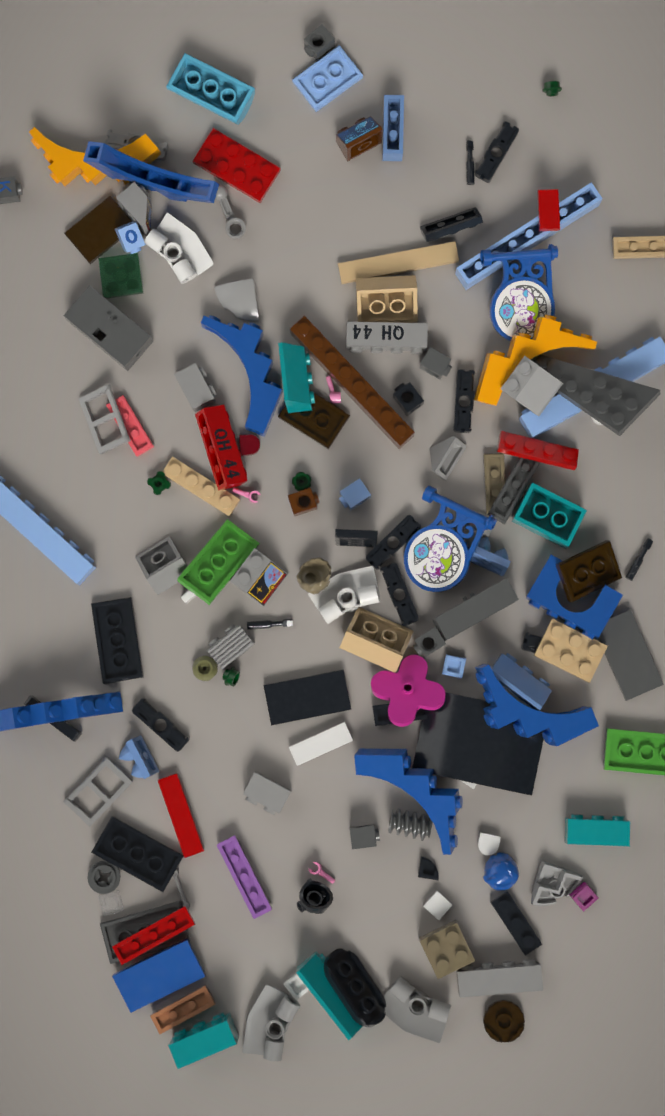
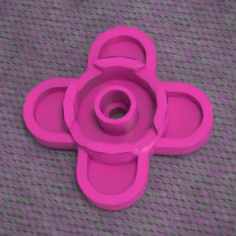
M419 655L405 657L397 673L380 671L371 679L372 693L377 698L390 701L388 707L389 720L399 727L410 725L416 717L417 710L420 708L437 710L445 702V690L442 685L426 680L428 665L426 660Z

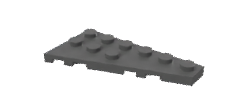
M541 354L533 361L563 383L557 391L558 394L618 436H621L661 394L659 389Z

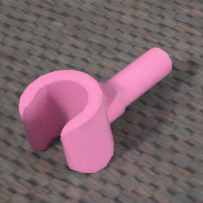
M331 376L326 377L330 392V402L333 404L341 403V392H334Z
M233 488L232 491L248 498L251 503L258 502L252 500V494L261 495L258 491L250 493L237 488Z
M313 862L318 866L317 872H313L312 869L308 868L311 874H319L332 884L335 882L334 878L322 870L320 863Z

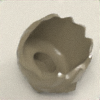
M320 557L312 558L300 567V572L296 576L300 587L311 594H318L324 590L330 583L331 566L328 561Z

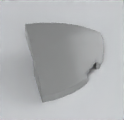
M253 279L215 286L217 298L225 310L229 309L235 314L236 318L241 320L259 321Z
M541 861L533 887L531 904L537 906L556 904L557 901L555 899L561 898L564 895L569 897V894L580 885L583 876L563 867Z

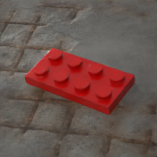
M214 128L193 159V164L261 203L281 171V168Z

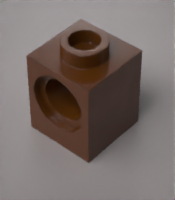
M311 488L288 495L294 517L317 510L316 504L320 503L317 493H312ZM308 497L310 504L306 507L299 504L300 498Z

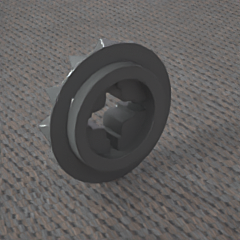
M105 860L95 863L89 869L87 876L89 886L99 894H108L118 887L121 878L119 868ZM102 871L104 874H106L107 872L112 873L108 877V883H106V881L104 880L97 882V880H99V878L101 877L100 873Z

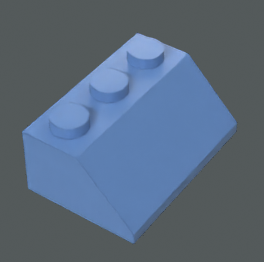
M500 654L491 666L497 680L503 687L531 708L541 710L552 692L548 688L550 684L542 678L537 680L532 676L534 673L532 670L524 665L521 668L515 663L517 659L510 654Z

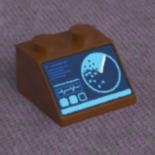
M371 116L368 118L363 117L357 120L355 125L340 129L338 134H336V143L348 162L381 144L383 129Z

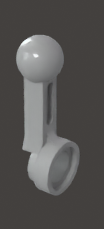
M219 185L215 200L219 201L228 221L226 233L233 239L241 238L246 231L245 223L241 219L235 218L227 200L228 191L225 186ZM239 224L242 228L241 232L233 234L230 231L231 225Z

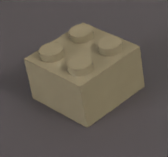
M456 920L419 937V941L437 979L475 962Z

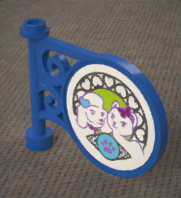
M549 244L548 249L491 253L490 249L481 250L480 261L482 266H491L492 261H501L503 266L502 282L495 291L490 303V319L497 333L506 340L511 341L513 335L519 336V332L531 335L530 339H532L538 318L545 317V314L555 315L551 261L554 258H558L557 246ZM517 259L520 262L521 268L517 274L513 273V268L518 270V264L512 263L509 265L507 260ZM537 261H541L545 266L546 285L543 284L541 281L537 280V278H540L544 272V269L541 265L533 266V264ZM532 266L534 269L539 270L538 273L533 274L531 271Z
M428 485L423 493L422 500L428 503L432 501L440 503V511L433 523L417 531L407 543L404 552V566L409 578L421 589L430 592H444L454 588L464 579L484 531L488 529L493 530L497 519L493 515L486 517L438 494L436 488ZM447 507L456 511V520L451 524L446 520L447 517H449V520H453L454 515L446 512ZM468 523H473L477 528V532L469 549L464 538H471L475 531L472 526H466L469 533L465 534L463 527Z

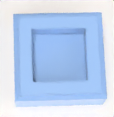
M446 654L442 674L462 679L466 658Z

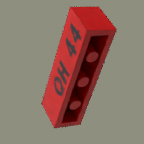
M224 404L203 408L195 414L218 491L238 487L248 480L246 469L243 467L241 452L235 441V433L230 425L229 414Z

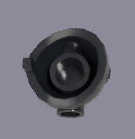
M310 878L299 892L300 901L297 902V908L300 912L307 911L309 913L322 914L332 904L333 893L326 885L318 881H312Z

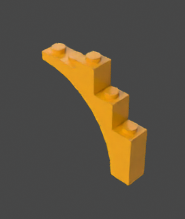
M35 127L29 131L33 137L31 142L37 149L42 147L45 151L43 156L50 163L48 166L52 171L50 176L57 184L61 182L66 186L80 174L87 183L92 181L96 186L107 176L83 161L85 153L72 151L55 144ZM146 134L133 143L116 149L147 164H151L162 154ZM122 180L125 185L129 183V181Z
M545 314V317L538 318L532 339H530L531 335L520 332L519 336H512L506 357H504L505 353L493 351V354H486L474 400L497 406L502 393V386L524 356L531 360L546 351L562 347L594 350L597 341L592 340V336L587 334L573 335V331L570 329L562 328L560 331L562 322L556 321L557 317Z

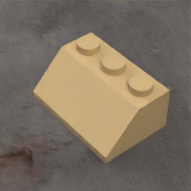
M416 275L356 278L358 322H418Z
M358 607L339 648L396 673L414 631Z

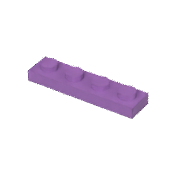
M236 835L218 843L217 847L253 919L271 911L272 907Z

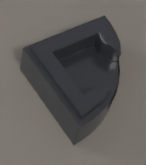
M421 856L418 877L439 880L438 871L434 863L428 858Z

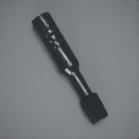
M471 140L466 142V151H468V160L466 162L467 185L475 184L472 153L474 146Z
M647 538L641 553L635 558L625 576L626 579L633 581L643 563L647 550L653 544L651 539Z
M293 619L247 622V630L267 629L273 626H293Z

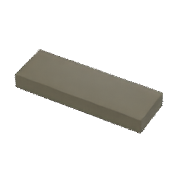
M504 453L483 455L486 515L505 484Z

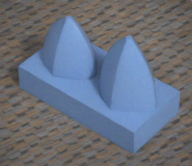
M482 538L470 562L500 576H504L511 562L509 561L506 549L503 548L491 553L489 538Z
M141 735L125 742L126 745L121 750L119 759L135 761L131 772L132 776L146 779L160 772Z

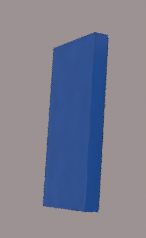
M187 938L114 973L112 977L130 1013L204 978L206 974Z

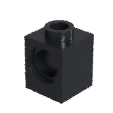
M410 382L406 385L402 383L394 389L393 398L406 416L424 404V400ZM409 393L413 399L410 402H405L402 399V395Z

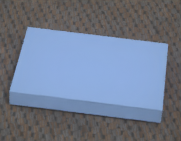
M338 45L292 79V82L315 112H317L361 80L363 74L342 47Z

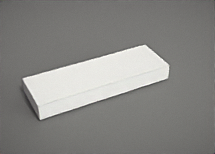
M345 722L292 745L289 749L298 766L353 741Z

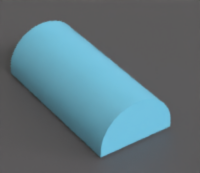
M184 53L166 86L168 90L237 125L245 118L255 95L254 87Z

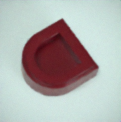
M239 435L241 456H250L258 453L260 441L255 435Z

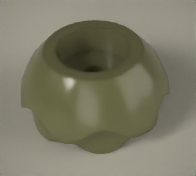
M209 656L198 657L192 666L194 676L202 681L211 680L218 672L216 661Z

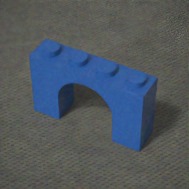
M551 554L526 597L529 600L528 604L536 609L542 607L547 610L546 614L554 619L559 617L565 621L564 624L574 630L577 627L588 638L592 640L593 638L598 639L623 594L605 585L593 606L583 612L566 610L561 606L556 596V589L561 579L555 564L562 560Z

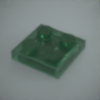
M138 253L98 258L104 298L144 294Z

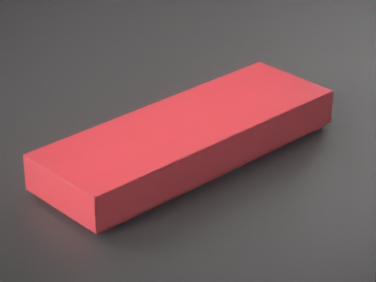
M122 395L115 400L131 439L128 443L136 457L154 446L126 398ZM108 403L106 406L109 409L110 413H112V407L110 403Z

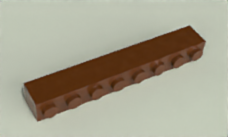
M305 315L290 328V334L305 348L310 356L399 450L414 437L415 432Z

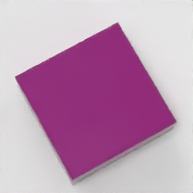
M585 881L569 894L583 912L599 899Z

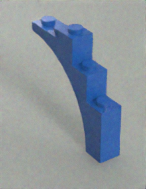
M89 141L83 159L84 162L112 179L126 180L131 183L135 182L138 187L142 185L146 190L157 191L170 200L214 203L219 184L215 181L185 176L139 161L105 143Z
M203 316L201 321L202 328L216 334L229 344L244 365L249 378L251 392L250 410L245 428L250 432L265 437L283 392L279 388L280 385L271 381L268 384L265 383L273 361L266 353H256L264 335L263 330L254 323H249V325L244 323L242 329L239 330V326L233 323L226 325L221 323V320L215 316Z
M481 664L475 667L477 681L482 684L485 691L483 693L484 698L490 704V706L484 708V719L491 728L499 729L514 722V730L521 737L528 738L543 731L542 736L545 742L557 747L599 726L592 707L582 706L571 711L546 713L534 710L516 700L504 689L489 664Z
M121 693L87 695L0 710V732L123 712Z
M360 748L354 755L356 775L372 776L388 781L412 796L424 808L434 823L440 838L443 855H451L454 848L458 845V837L454 835L456 815L463 806V798L459 796V789L436 788L437 778L433 775V769L410 768L411 757L408 756L407 749Z

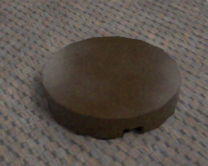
M499 1000L488 1006L484 1013L483 1023L485 1031L490 1038L497 1042L505 1043L513 1042L520 1037L524 1030L525 1019L518 1005L509 1000Z

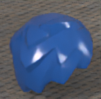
M499 852L497 855H491L485 864L483 879L494 890H507L515 885L519 878L518 866L508 854Z

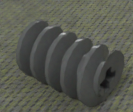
M398 808L395 814L392 810L388 832L391 834L395 828L397 835H399L404 830L405 837L412 832L413 839L420 834L421 841H423L426 836L430 838L433 822L430 817L426 821L425 814H422L418 819L416 812L410 817L408 810L401 815V809Z

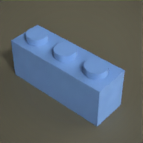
M384 95L382 161H402L404 95Z

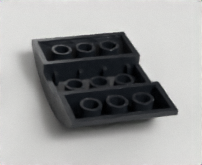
M445 692V702L442 707L437 710H424L423 715H427V719H423L421 723L412 768L433 769L434 775L532 796L544 740L542 736L543 731L526 738L521 737L515 732L514 722L499 729L491 728L484 719V708L490 706V704L484 700Z

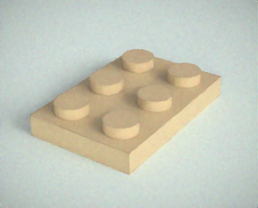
M551 619L533 656L590 683L608 646Z

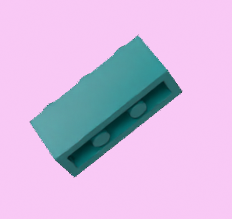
M571 814V818H565V843L630 847V821L625 820V816H612V819H604V815H591V819H586L581 814Z

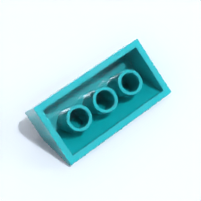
M316 951L297 966L296 974L345 1037L350 1040L363 1026L359 1025L351 1017L328 982L324 973L326 956L323 953L319 955Z

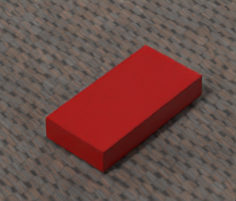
M558 189L538 190L539 231H559Z

